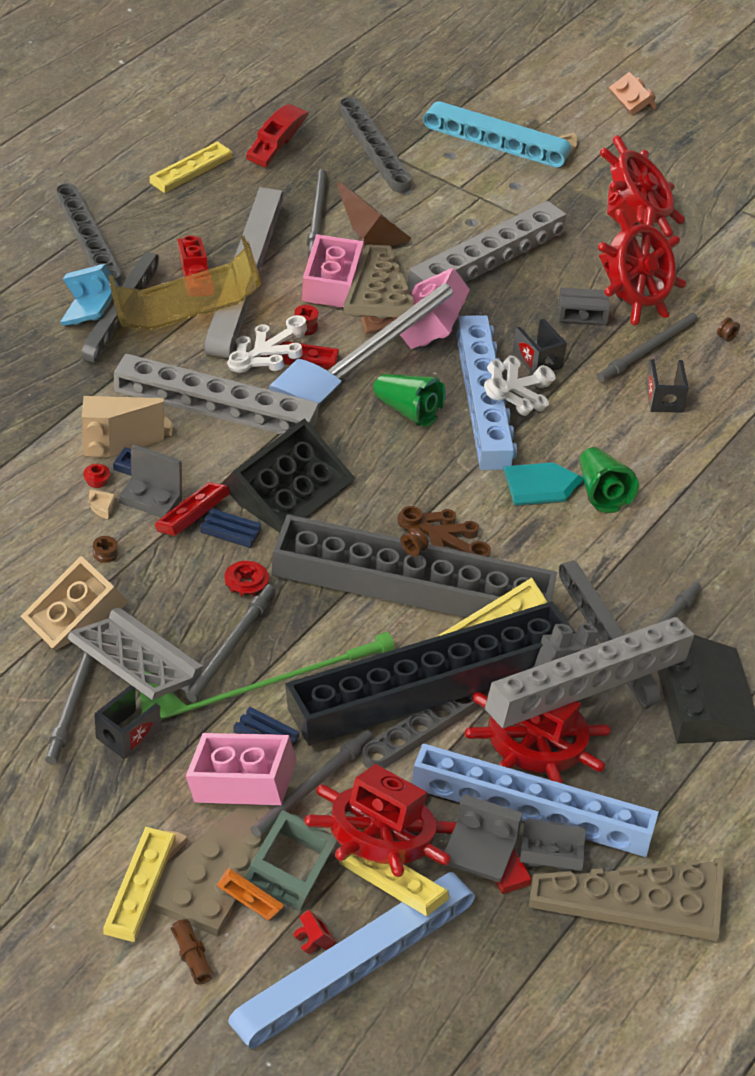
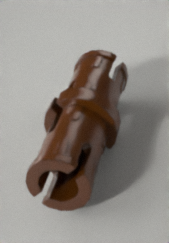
M181 919L170 928L179 945L180 958L189 967L195 984L207 983L214 976V972L205 957V947L201 941H198L190 920Z

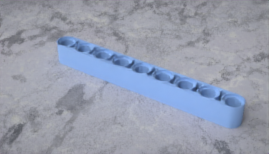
M449 872L434 881V883L448 890L449 900L431 914L425 916L404 902L398 904L238 1007L231 1014L228 1020L229 1025L248 1048L253 1049L262 1045L463 913L473 903L475 894L455 873Z

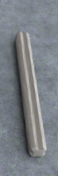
M443 283L330 368L328 372L341 380L453 295L451 287L447 283Z

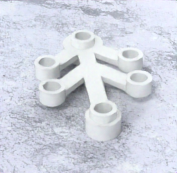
M303 316L288 318L286 320L287 329L266 341V338L271 336L269 326L264 324L255 328V348L250 352H247L252 348L250 337L241 336L237 338V351L230 354L228 368L236 373H244L251 367L269 366V369L273 371L281 370L284 367L283 357L276 354H288L289 358L297 359L303 355V351L299 343L279 344L290 337L299 338L304 336L307 330L306 319ZM262 355H272L270 357H260Z
M510 355L503 363L498 359H493L487 369L492 376L484 383L486 394L491 399L498 401L505 399L515 404L517 411L524 416H527L533 408L542 412L549 405V401L545 396L527 389V387L535 385L538 388L549 387L555 380V374L549 367L541 365L533 375L517 379L520 361L516 357ZM505 369L507 370V381L502 378V372ZM511 391L523 396L524 398L518 397L517 395L511 393Z

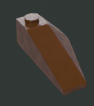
M341 182L337 184L352 228L360 235L358 240L363 241L364 245L394 246L410 241V236L390 222L360 196Z

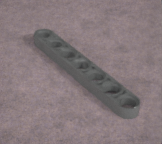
M345 97L341 99L339 106L341 116L387 184L395 192H407L411 185L410 174L365 109L355 98Z
M70 183L60 184L56 188L57 202L90 266L101 265L98 262H108L105 265L112 276H115L114 279L118 285H120L121 271L77 187Z
M147 251L143 253L87 338L82 350V359L84 361L92 363L99 361L156 273L159 264L158 254Z
M574 560L560 564L559 576L562 584L586 621L598 630L597 638L600 643L625 635L579 564ZM651 674L626 682L641 706L646 707L660 702L659 687Z
M485 690L480 693L488 696L490 690ZM473 695L466 696L471 699V702L468 704L454 700L416 712L367 743L363 748L362 762L368 769L375 764L386 768L481 706L473 701ZM445 710L450 715L442 718L438 717L435 712ZM424 724L428 729L420 732L416 731L413 726ZM401 738L406 743L402 746H396L391 743V740ZM372 752H378L384 757L380 760H372L368 755Z

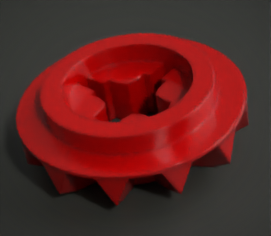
M239 561L226 569L224 574L225 586L230 588L231 593L239 592L241 597L245 593H249L253 597L256 592H262L268 584L269 574L266 568L257 562Z

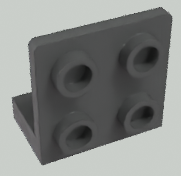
M133 445L131 448L132 479L120 493L119 503L162 518L178 506L182 500V461L138 445Z
M463 794L459 804L457 823L445 850L451 857V862L447 866L500 882L519 837L523 813Z

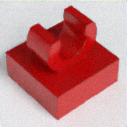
M308 910L299 917L304 927L298 928L293 936L299 941H302L307 936L309 937L307 943L301 947L304 952L311 954L317 949L318 945L327 951L337 944L323 919L312 911Z

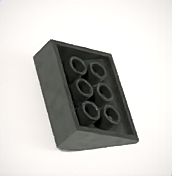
M304 418L236 468L222 484L228 486L230 495L238 505L280 533L287 514L306 518L356 478Z
M694 635L686 661L657 671L676 743L755 740V708L737 648Z

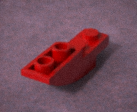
M292 104L284 105L278 109L257 132V139L247 151L246 159L266 168L282 145L289 143L308 117L309 112Z
M189 235L177 239L180 265L187 296L190 298L214 296V285L207 266V255L201 237Z

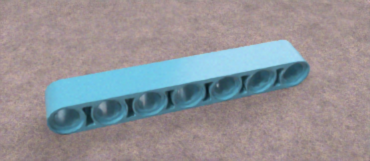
M434 102L423 117V122L429 129L552 167H561L572 151L571 144L565 139L444 102Z

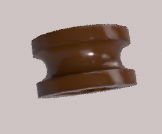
M727 317L719 325L717 335L724 337L725 341L730 342L738 334L740 324L733 322L732 318Z
M411 528L408 533L402 535L400 540L403 549L411 556H418L421 551L428 547L426 535L418 528Z
M110 536L96 538L93 541L94 559L101 563L114 561L118 556L117 541Z

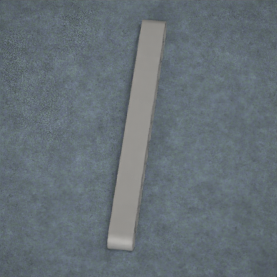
M259 187L206 337L205 355L229 358L233 352L281 211L283 190Z

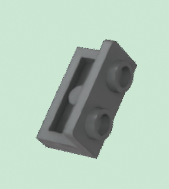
M526 818L521 842L520 862H525L533 867L545 865L557 867L562 871H582L586 827Z

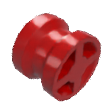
M300 305L294 310V316H303L306 319L307 330L305 335L307 336L316 333L318 330L317 319L319 312L317 308L311 305Z

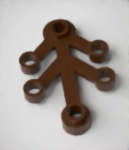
M406 506L398 514L397 521L400 527L408 531L411 528H418L429 535L431 545L444 547L443 543L462 552L490 557L491 548L487 543L476 541L469 544L453 536L462 534L468 539H473L478 535L479 525L474 521L455 524L456 513L451 509H444L441 512L422 513L418 507ZM440 522L441 525L434 526L430 523Z

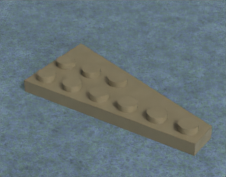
M366 245L344 303V314L353 317L376 316L380 319L399 317L414 306V299L409 294L408 285L403 274L400 273L399 265L395 262L393 251L387 245Z
M288 786L284 799L295 789ZM241 804L164 868L148 909L178 921L188 919L192 927L218 937L238 900L220 889L217 884L227 868L232 869L244 878L246 877L251 863L273 825L259 837H256L251 832V827L276 805Z
M725 857L714 858L713 862L699 863L698 860H688L686 864L672 866L666 862L621 866L617 871L606 872L599 868L591 869L590 873L573 874L571 871L533 874L528 907L717 941L720 931Z

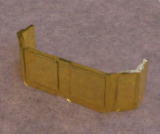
M245 235L241 236L244 249L229 264L150 288L137 290L117 286L113 275H110L109 284L121 326L135 329H157L187 320L199 314H207L245 301V298L262 284L250 243L246 241Z

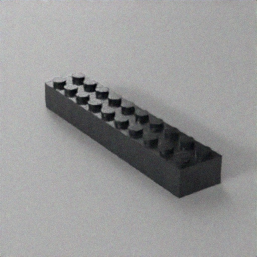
M553 601L287 682L285 683L287 709L307 745L312 746L488 690L494 681L534 668L539 650L543 646L541 643L543 635H552L555 624H566L570 627L571 625Z

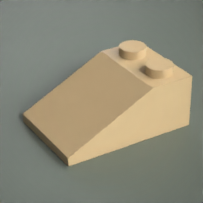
M84 396L82 408L83 456L112 457L120 454L125 447L131 449L133 445L144 447L164 441V398Z
M80 556L21 617L56 651L71 643L68 640L70 631L108 619L112 609L118 607L122 609L128 601L90 563Z

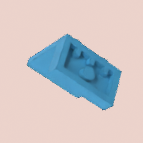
M105 264L66 273L63 281L75 297V300L60 321L63 326L70 324L78 325L83 321L98 320L103 316L107 306L112 302L114 295L120 287Z

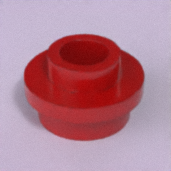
M92 464L84 469L83 477L90 487L101 488L110 479V470L103 464Z

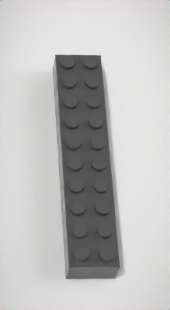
M288 514L273 550L272 576L462 617L471 616L533 578L547 603L551 602L557 577V571L429 544L418 556H411L403 549L400 541L401 538Z

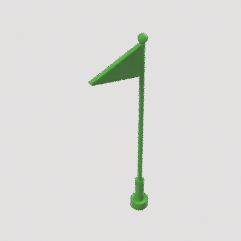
M384 632L375 636V642L347 650L344 655L187 706L172 692L154 700L140 692L142 713L157 703L160 705L161 720L347 659L351 662L378 652L382 654L395 650L394 642L388 632ZM148 683V684L151 685L153 688L159 686V685H156V684H150V683Z

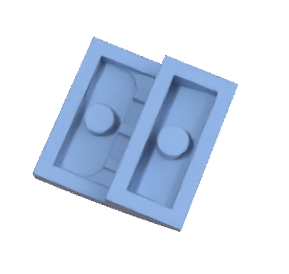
M297 359L268 389L318 402L320 406L339 387L342 381L318 365Z

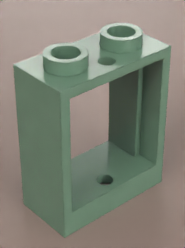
M282 810L251 863L245 879L270 896L300 911L329 859L337 840L327 831L316 827H308L299 816ZM279 833L320 854L305 882L264 861Z

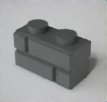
M560 287L558 322L607 325L610 302L609 297L604 294V290Z

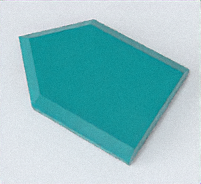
M554 462L503 466L504 476L514 506L564 502L571 496L573 490L584 482L582 476Z

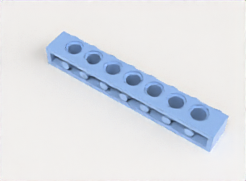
M487 315L459 316L456 338L480 470H503V466H511L512 459L517 458V445L512 443L514 432L513 426L508 424L510 423V410L505 408L507 400L498 401L491 399L486 394L484 383L492 376L487 366L493 359L500 360L495 357L497 355L496 341H492L494 337L493 325H489Z
M422 744L413 769L412 784L429 794L459 803L463 794L522 812V821L524 822L526 818L585 826L586 840L647 857L658 811L427 744Z

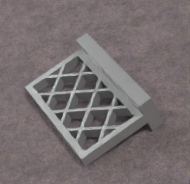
M119 607L111 610L108 619L70 631L68 640L151 700L178 689H182L187 693L200 676L203 667ZM102 641H104V642H109V643H114V644H116V645L107 644V643H102ZM123 656H125V657H130V658H136L137 660L128 659V658H123ZM127 668L136 669V670H138V672H137V671L128 670ZM144 671H146V672H151V673H156V674H158V675H153V674L144 673ZM148 683H150V684H156V685H159V686L153 688V687H152L151 685H149Z

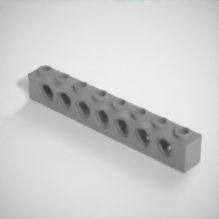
M545 201L410 268L408 288L413 291L416 284L451 268L456 270L465 283L564 233L566 213L549 201Z
M125 353L114 371L115 392L141 398H164L165 405L282 435L304 418L313 428H315L318 422V402Z
M677 617L494 681L491 683L485 710L502 728H506L686 661L694 634Z

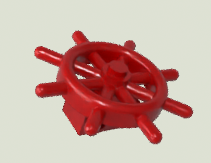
M619 135L614 136L613 143L620 155L616 157L607 148L600 150V155L611 164V175L613 178L608 190L607 214L619 224L615 212L617 209H623L632 226L636 222L643 224L645 210L647 207L652 206L655 209L654 223L659 224L665 237H672L673 230L666 217L670 216L679 224L685 221V217L674 208L672 191L675 185L672 182H667L661 171L649 159V152L647 150H642L640 153L628 150Z
M652 206L647 207L645 210L644 224L633 226L630 225L624 210L617 209L615 216L622 230L615 236L611 245L605 242H601L598 245V250L602 252L599 258L611 282V285L604 290V294L607 297L616 294L617 298L621 297L628 304L632 305L630 322L634 326L640 323L642 307L655 305L658 314L661 317L668 318L670 315L664 300L670 294L673 285L678 288L686 286V281L676 276V263L672 250L680 243V238L675 235L667 240L662 232L653 227L655 209ZM635 236L642 237L641 247L639 246ZM650 245L654 249V251L651 254L649 253ZM653 276L658 278L657 285L655 283ZM645 286H647L650 293L648 296L644 295Z
M480 692L475 693L473 701L485 708L488 696ZM575 701L506 728H502L490 715L488 727H469L465 730L464 734L468 739H489L494 749L504 758L498 764L499 766L511 769L515 765L527 771L546 773L549 780L563 784L560 772L572 768L578 762L597 772L604 771L605 763L585 750L589 736H607L610 734L611 729L606 724L588 725L583 715L579 712L581 703ZM573 737L574 743L571 744L562 738ZM512 738H523V739H522V741H521L520 743H517V742L514 741ZM550 745L558 749L559 752H552Z
M377 764L373 765L355 778L353 788L345 790L341 794L324 784L316 788V793L320 797L333 803L331 815L309 814L304 818V823L308 827L331 829L335 839L342 845L335 852L337 860L344 861L352 854H355L372 862L389 864L395 877H401L404 874L403 864L416 861L424 855L444 866L451 862L450 855L433 846L432 843L435 833L452 834L457 822L435 821L431 811L424 805L428 797L427 792ZM349 812L356 817L346 816L345 814ZM410 832H420V834L415 836Z

